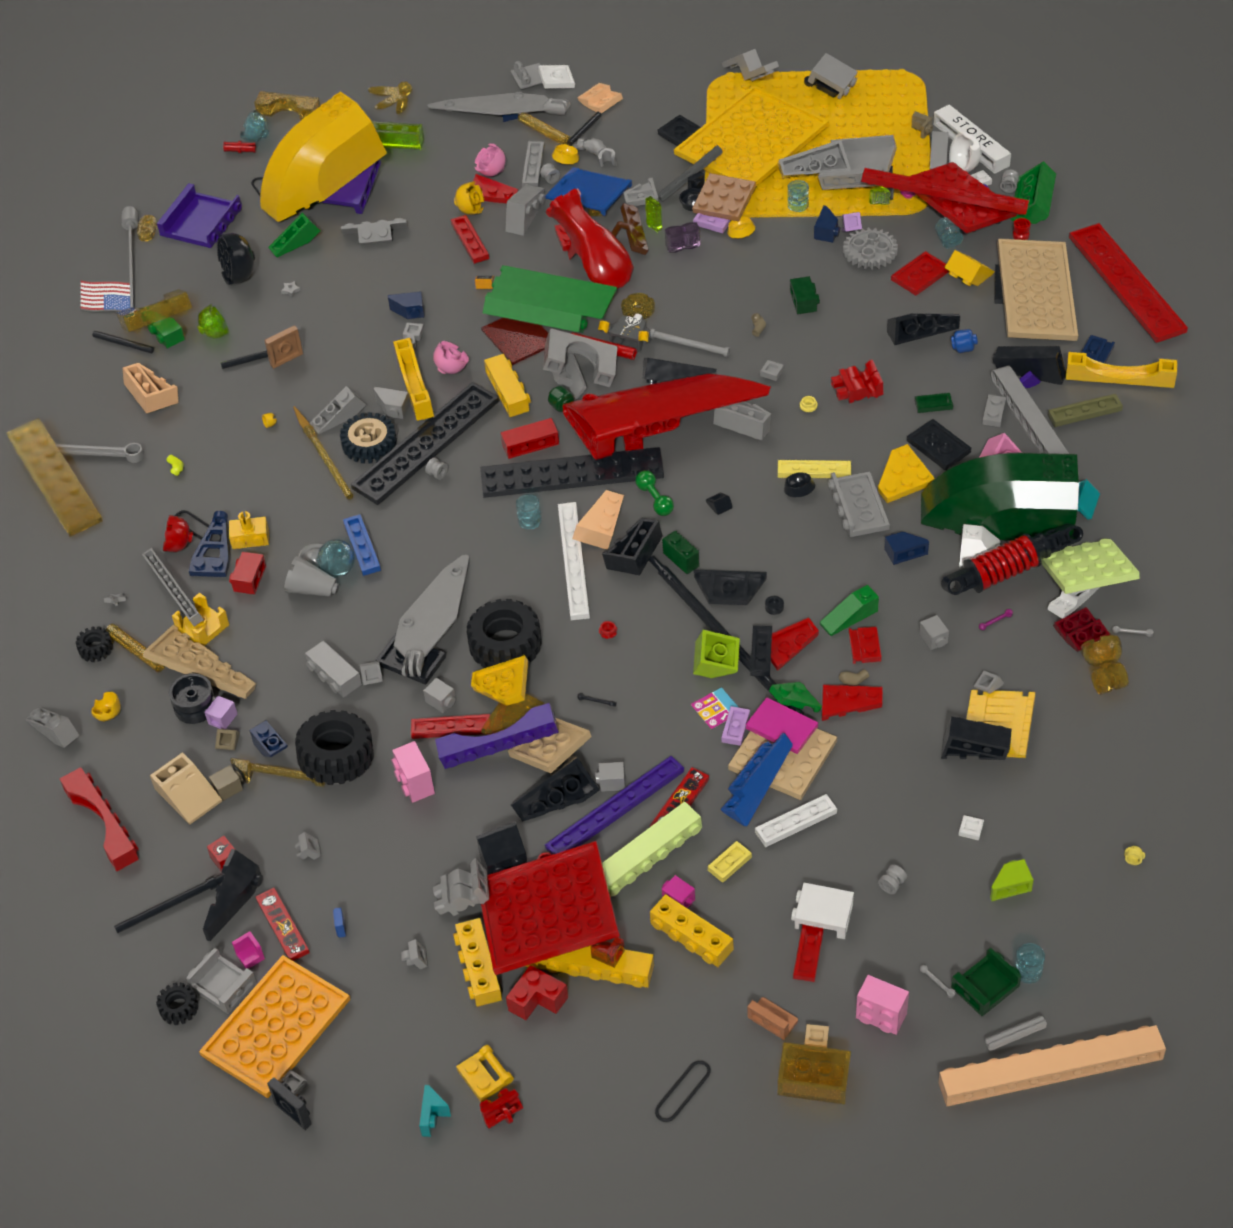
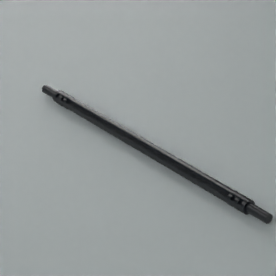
M655 556L650 557L649 562L658 570V574L712 632L731 636L667 566H663ZM739 644V661L750 671L751 656ZM754 676L768 692L771 686L776 684L770 676ZM784 705L804 715V712L800 708Z

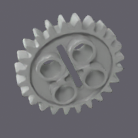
M868 227L867 231L863 228L861 232L855 230V234L850 233V237H846V241H844V257L847 258L848 262L852 261V265L858 264V268L864 266V269L870 267L873 270L874 266L880 269V265L886 267V263L891 264L892 260H895L898 251L897 240L893 239V235L889 236V232L883 233V229L877 231V228L871 230Z

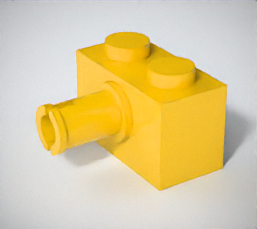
M245 511L246 517L241 512L238 515L239 520L229 521V539L232 549L269 545V528L266 516L250 518V513Z

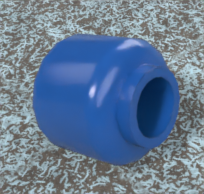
M971 329L955 331L954 336H951L953 350H956L958 353L971 352L974 350L975 345L978 344L977 334H973Z

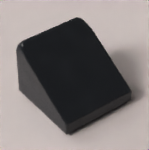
M721 492L706 499V503L717 515L733 508L730 497Z

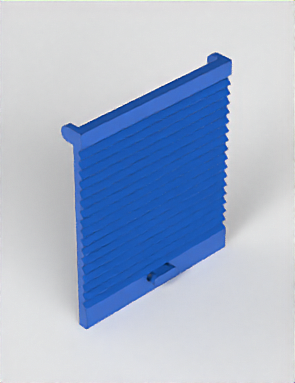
M572 167L545 197L546 199L554 200L556 197L566 195L569 191L576 188L581 192L580 197L583 207L601 211V214L605 216L608 208L628 187L632 186V180L597 174V172H589L588 170L583 171L582 169Z

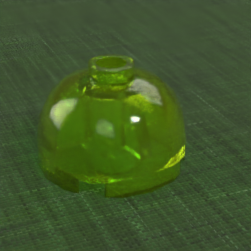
M209 304L201 310L198 315L199 325L197 328L202 335L205 334L209 338L218 339L229 333L228 326L224 328V318L215 306L212 307V304Z

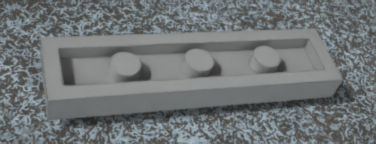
M528 141L522 187L526 184L539 187L544 142Z

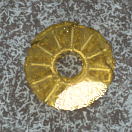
M644 293L630 294L628 298L622 300L621 311L624 316L634 317L635 314H641L644 319H647L655 311V302L652 297L650 298Z

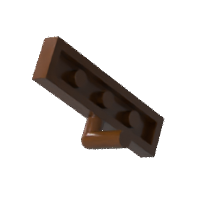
M623 203L620 209L624 222L618 221L611 233L616 237L621 228L625 229L631 251L646 255L649 250L638 208L634 205Z

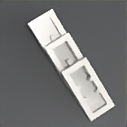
M1100 587L1068 594L1062 591L1058 598L1049 603L1048 610L1063 619L1081 606Z

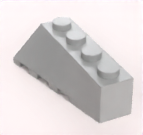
M841 140L778 161L783 179L794 175L851 170Z

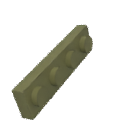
M1112 394L1048 410V416L1054 427L1122 411L1123 405L1118 396Z

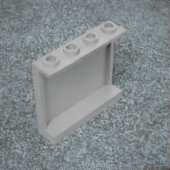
M893 135L831 140V143L838 140L842 141L851 170L819 173L818 178L822 190L879 186L861 182L864 168L885 172L890 171L897 149Z

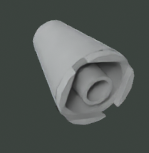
M299 556L293 559L291 564L295 566L287 573L284 585L285 592L327 597L337 593L339 584L336 578Z

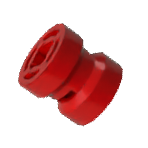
M1026 218L1016 219L1013 226V238L1015 240H1028L1031 222Z

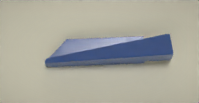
M782 733L773 744L769 741L762 744L728 788L733 796L721 808V811L743 826H748L793 746L785 733Z

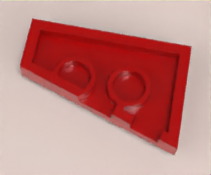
M823 685L822 721L829 720V717L836 715L839 717L846 716V713L857 711L860 713L882 708L883 687Z

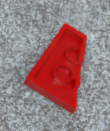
M475 174L473 179L474 184L480 186L484 201L507 204V201L518 192V189L478 174Z
M810 618L772 633L771 663L777 671L819 635V630Z

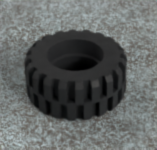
M497 599L493 603L491 601L487 602L484 607L480 606L476 613L471 615L467 623L466 632L470 654L473 656L474 661L481 664L483 668L524 655L528 662H532L540 652L542 637L539 619L535 611L528 605H523V602L517 600L514 602L512 599H506V601ZM503 630L519 633L516 637L507 641L490 639L493 634Z
M330 710L327 713L325 711L320 712L319 715H313L309 718V721H305L296 733L295 746L300 770L312 780L315 779L318 783L326 782L327 785H333V783L344 784L348 780L351 782L356 779V776L360 777L363 775L373 760L371 729L366 724V721L361 717L358 718L354 713L348 714L347 711L343 710L341 712H336V710ZM331 744L346 745L345 748L339 750L322 749Z

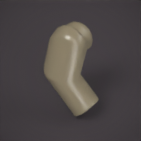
M754 313L751 316L755 326L752 334L758 337L766 327V322L759 313Z
M865 669L857 674L848 671L839 674V680L850 686H857L869 678V673Z

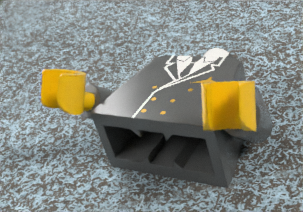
M635 314L634 317L622 316L619 321L611 325L607 321L599 322L598 330L609 333L610 342L636 348L637 352H641L644 342L648 343L651 341L650 330L646 327V322L641 314Z

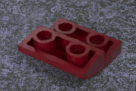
M1087 607L1055 622L1053 625L1065 642L1077 652L1110 636L1101 620H1096Z

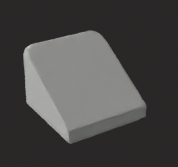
M983 671L974 688L990 694L1003 686L1004 682L1000 676Z

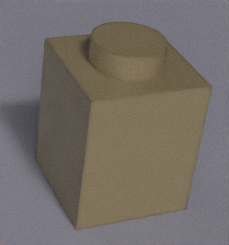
M230 765L209 776L211 786L222 801L243 790L241 774L238 770L234 771Z

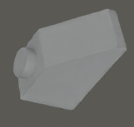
M375 387L376 402L386 416L404 419L410 406L408 392Z

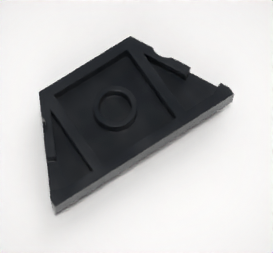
M694 569V578L709 604L748 605L766 581L767 572Z

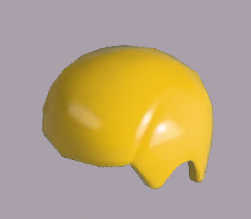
M105 692L103 693V699H95L94 707L91 709L93 717L103 722L117 717L121 710L117 694Z

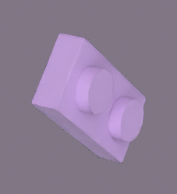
M700 213L693 219V225L722 234L730 222L728 219L702 215Z
M730 707L722 734L723 743L742 745L746 723L750 717L749 709Z

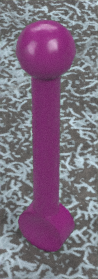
M1006 609L1004 614L986 622L985 624L980 623L979 629L985 630L987 626L1003 619L1004 617H1011L1013 615V611L1011 609Z

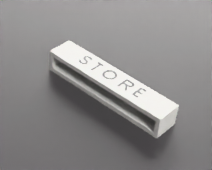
M947 105L934 112L933 125L942 132H948V137L952 140L961 132L968 133L978 140L982 152L979 162L994 174L1010 166L1011 153L951 105Z

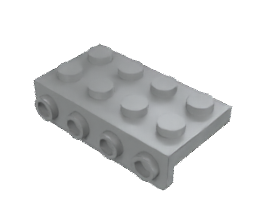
M835 472L831 473L828 486L834 492L833 500L835 504L838 503V515L843 518L844 531L847 530L849 537L890 529V524L870 472L839 478L836 477Z

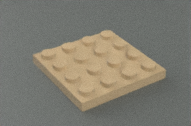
M816 729L798 754L792 751L789 752L770 787L802 800L837 743V737ZM750 731L729 763L728 770L740 774L760 746L769 740Z

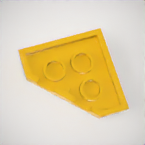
M906 444L891 451L878 485V492L886 503L926 488L935 478L910 446Z
M524 655L472 672L471 686L474 691L506 706L524 701L528 659Z

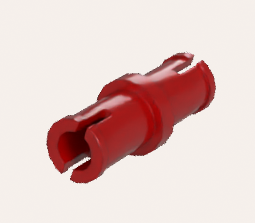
M224 141L223 143L224 152L256 153V142Z

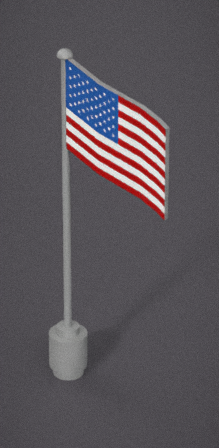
M127 206L121 213L122 227L128 230L130 283L81 281V310L91 312L118 311L128 312L130 315L135 314L133 305L132 230L138 227V212L134 207Z

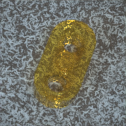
M144 215L140 219L137 229L139 240L149 241L153 239L157 227L154 216Z

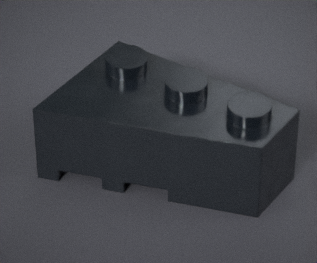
M641 518L626 531L627 535L621 540L617 539L609 551L605 550L602 556L606 569L640 576L663 537L658 520Z

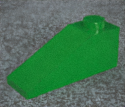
M301 213L268 248L278 258L309 243L321 230L304 213Z
M866 585L851 593L820 621V625L830 636H833L878 612L879 596L869 585Z

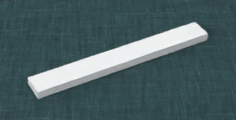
M576 502L558 504L571 620L589 619L581 542L572 539L578 524Z

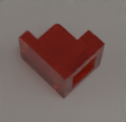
M619 937L615 938L612 943L604 941L590 947L593 959L614 968L625 952L624 940Z

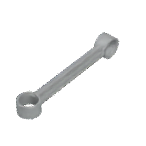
M44 438L40 440L37 448L38 454L44 458H52L55 454L126 457L127 461L137 463L144 457L142 446L139 443H130L126 447L56 444L52 439ZM138 451L136 454H130L131 452Z

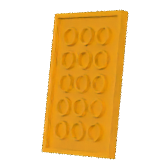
M282 955L201 1048L199 1053L206 1060L261 1095L269 1098L271 1093L267 1083L273 1077L280 1082L286 1073L296 1066L351 1000L350 995Z

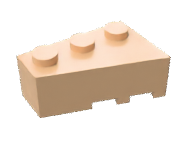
M140 363L122 368L124 385L146 413L178 403V388L174 384L171 386L166 383V379L158 378L154 375L153 371Z
M606 490L576 525L572 539L608 550L624 495Z

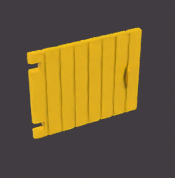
M971 690L966 719L1011 728V743L1007 757L1026 758L1036 693L1029 692L1028 696H1023V692L993 691L990 694L983 691V695H978V690Z

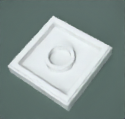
M568 65L538 66V72L545 89L575 87V82Z

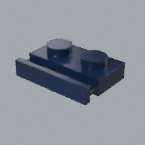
M1090 335L1081 353H1086L1087 357L1106 364L1114 349L1115 342L1110 343L1107 342V339Z

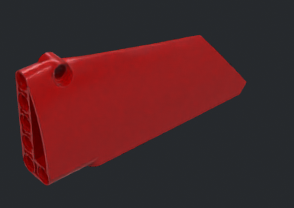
M704 374L599 396L586 394L582 400L563 404V413L593 458L598 460L612 456L616 437L631 434L634 438L640 439L672 431L679 426L680 417L768 396L771 386L726 375Z

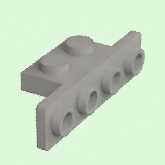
M395 218L393 221L378 220L375 223L366 221L357 225L348 223L345 226H341V231L343 234L358 233L359 245L392 242L391 229L407 228L408 225L406 219Z
M574 353L566 354L565 363L560 374L552 373L554 380L560 385L568 386L574 398L578 399L587 387Z

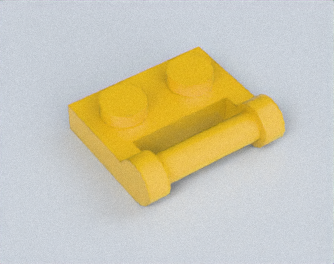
M489 1045L483 1046L479 1052L456 1066L457 1071L480 1102L488 1099L514 1080L512 1074L506 1072L494 1056L493 1050ZM485 1059L500 1077L497 1081L491 1077L481 1062Z

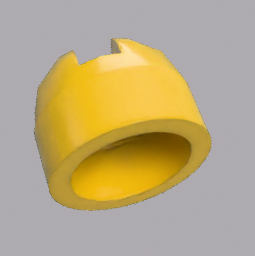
M272 413L262 415V421L266 428L276 424L277 419L274 418L275 415Z

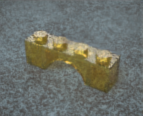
M260 91L254 102L257 115L272 117L280 111L289 110L298 113L300 120L320 107L318 97Z

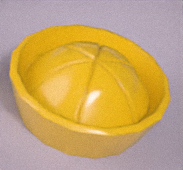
M560 144L555 147L552 158L561 164H574L579 161L578 150L574 146Z
M741 217L739 221L731 220L729 222L727 234L732 238H744L752 234L756 226L750 218Z

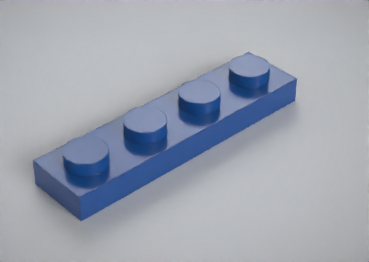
M361 515L343 519L363 576L381 571Z

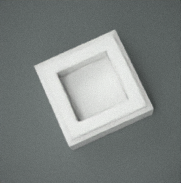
M964 815L959 836L979 840L984 820Z

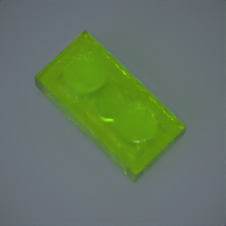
M649 196L645 198L646 223L650 228L658 232L662 230L661 204Z

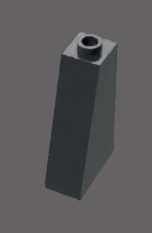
M998 346L996 353L993 354L992 360L993 364L996 365V369L1009 365L1017 376L1023 377L1027 372L1031 371L1040 381L1057 385L1063 384L1066 370L1060 346Z

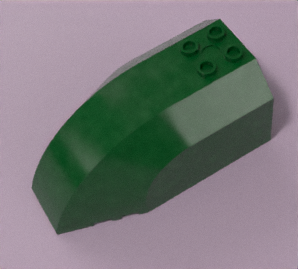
M1015 452L984 456L961 463L938 476L922 492L921 524L940 530L950 529L959 535L963 533L964 524L983 526L999 540L1006 541L1015 540L1025 533L1034 537L1039 532L1043 534L1065 523L1075 525L1079 491L1077 454ZM1072 529V530L1070 531V533H1069V536H1070V537H1071V536L1073 535V533H1074V530H1073V529Z

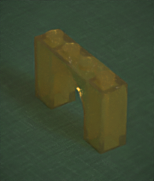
M177 289L164 294L163 300L141 308L130 307L116 312L122 329L131 332L191 309L192 305L187 292Z

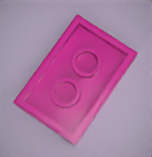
M769 698L763 701L746 723L747 730L773 743L777 741L782 733H785L793 744L790 751L796 754L800 752L818 728V722Z

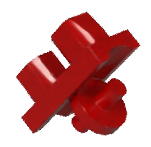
M505 1088L499 1092L497 1100L491 1102L486 1099L481 1102L480 1111L485 1125L490 1129L503 1120L511 1124L513 1122L511 1115L523 1109L518 1092L515 1089L510 1091Z

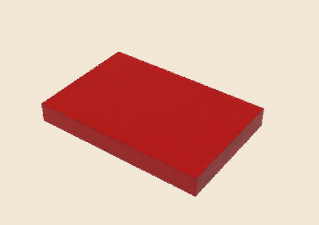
M925 251L891 275V280L917 296L950 271L945 268L946 263Z

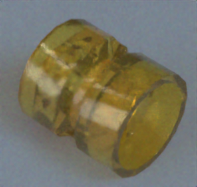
M1120 662L1108 665L1107 669L1101 667L1091 672L1093 686L1100 695L1111 692L1113 689L1118 690L1128 686V675Z

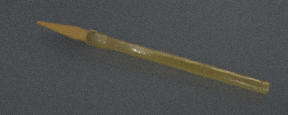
M293 406L303 432L312 441L348 500L352 499L353 494L317 438L313 427L299 410Z

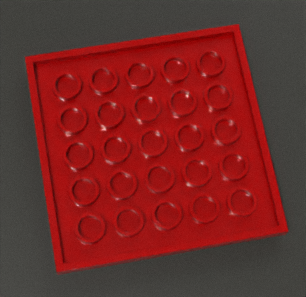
M596 841L487 875L489 900L481 904L492 968L495 975L620 937Z

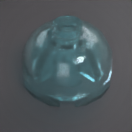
M253 110L244 122L243 127H245V131H241L240 138L250 143L259 142L263 137L266 138L269 134V129H267L268 122L265 116Z
M332 539L325 542L320 547L316 557L319 569L332 577L347 575L351 571L355 559L351 546L340 539Z

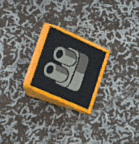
M477 276L475 278L476 289H493L494 276Z

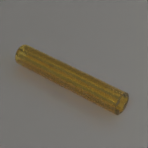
M526 112L520 113L518 116L519 122L559 144H567V141L571 138Z
M110 624L107 626L106 631L109 632L110 637L153 670L161 672L165 668L161 664L143 658L144 651L147 648L117 625Z

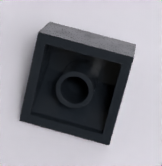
M516 822L476 836L480 860L487 871V875L527 863L526 851Z

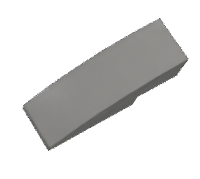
M932 131L930 169L947 164L948 132Z

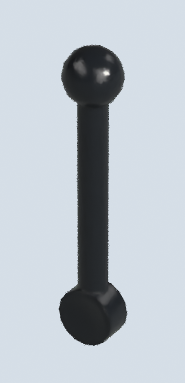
M583 693L577 695L578 700L581 701L585 699L616 707L617 704L614 701L585 696Z

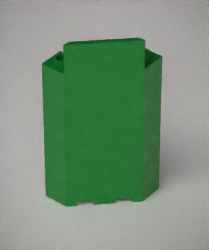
M502 265L500 277L496 276L492 283V292H488L485 296L482 313L584 333L588 324L586 317L603 319L617 287Z

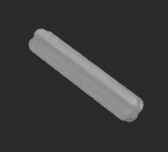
M1043 1016L1035 1017L987 1037L985 1045L988 1050L992 1051L1046 1028L1047 1022Z

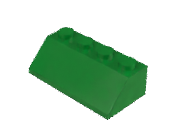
M1044 161L1019 176L1015 198L1029 200L1026 215L1017 214V216L1010 218L1011 221H1015L1018 218H1026L1032 224H1037L1048 218L1056 173Z

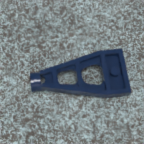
M214 512L212 522L192 556L189 567L190 576H227L230 559L227 533L228 514L226 512ZM212 534H222L221 541H210ZM207 549H220L219 558L204 557Z

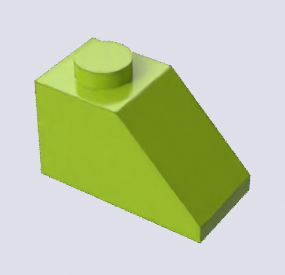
M1025 859L1012 860L1003 865L991 887V901L1032 891L1034 879Z

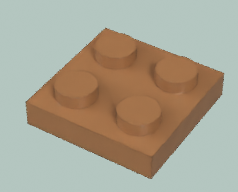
M295 325L264 340L269 362L273 369L303 354L299 332Z

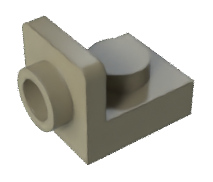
M915 112L912 115V128L920 130L921 138L923 139L933 130L932 117Z

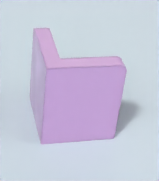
M860 212L842 215L844 225L842 231L862 229Z
M217 696L205 711V715L209 725L226 730L236 717L237 710L233 701Z

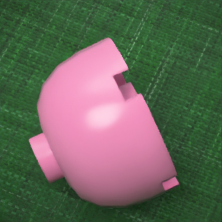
M488 144L490 147L487 149L482 148L475 159V164H477L475 170L484 176L493 177L504 170L506 157L498 146Z
M442 341L441 344L439 342L433 353L434 363L443 374H457L461 372L469 361L467 354L464 351L462 353L458 351L459 347L451 342Z

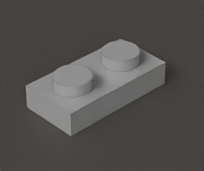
M988 394L982 425L1001 426L1006 397Z

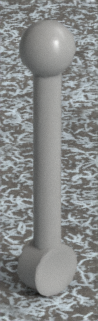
M1113 626L1112 628L1114 633L1145 634L1147 637H1152L1154 633L1152 629L1145 631L1119 628L1118 626Z
M926 965L920 966V972L926 973L947 992L948 998L955 997L956 992L954 989L946 987L928 970Z

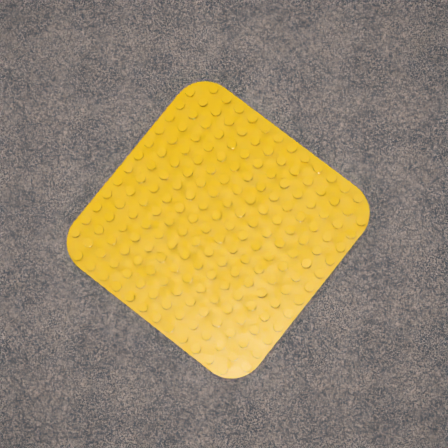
M904 69L856 70L858 71L856 75L857 82L853 87L850 86L848 94L846 96L843 95L841 99L837 98L838 95L833 98L820 91L816 85L812 87L805 85L804 78L810 76L811 71H775L753 81L751 79L744 80L742 72H728L712 81L707 89L706 123L755 85L829 120V126L796 154L829 144L831 140L893 135L897 147L891 165L893 166V173L911 176L930 170V135L928 134L923 139L921 138V131L912 128V115L915 112L928 116L926 86L920 77ZM778 168L755 187L741 217H819L823 205L827 206L835 216L860 212V216L910 215L924 210L929 204L917 195L912 198H905L899 189H894L893 200H888L887 203L886 188L883 186L822 190L818 178L819 174L794 175L783 179ZM705 170V182H706V180H707V178H708V176H709V174H710V172H708V171H706V170Z

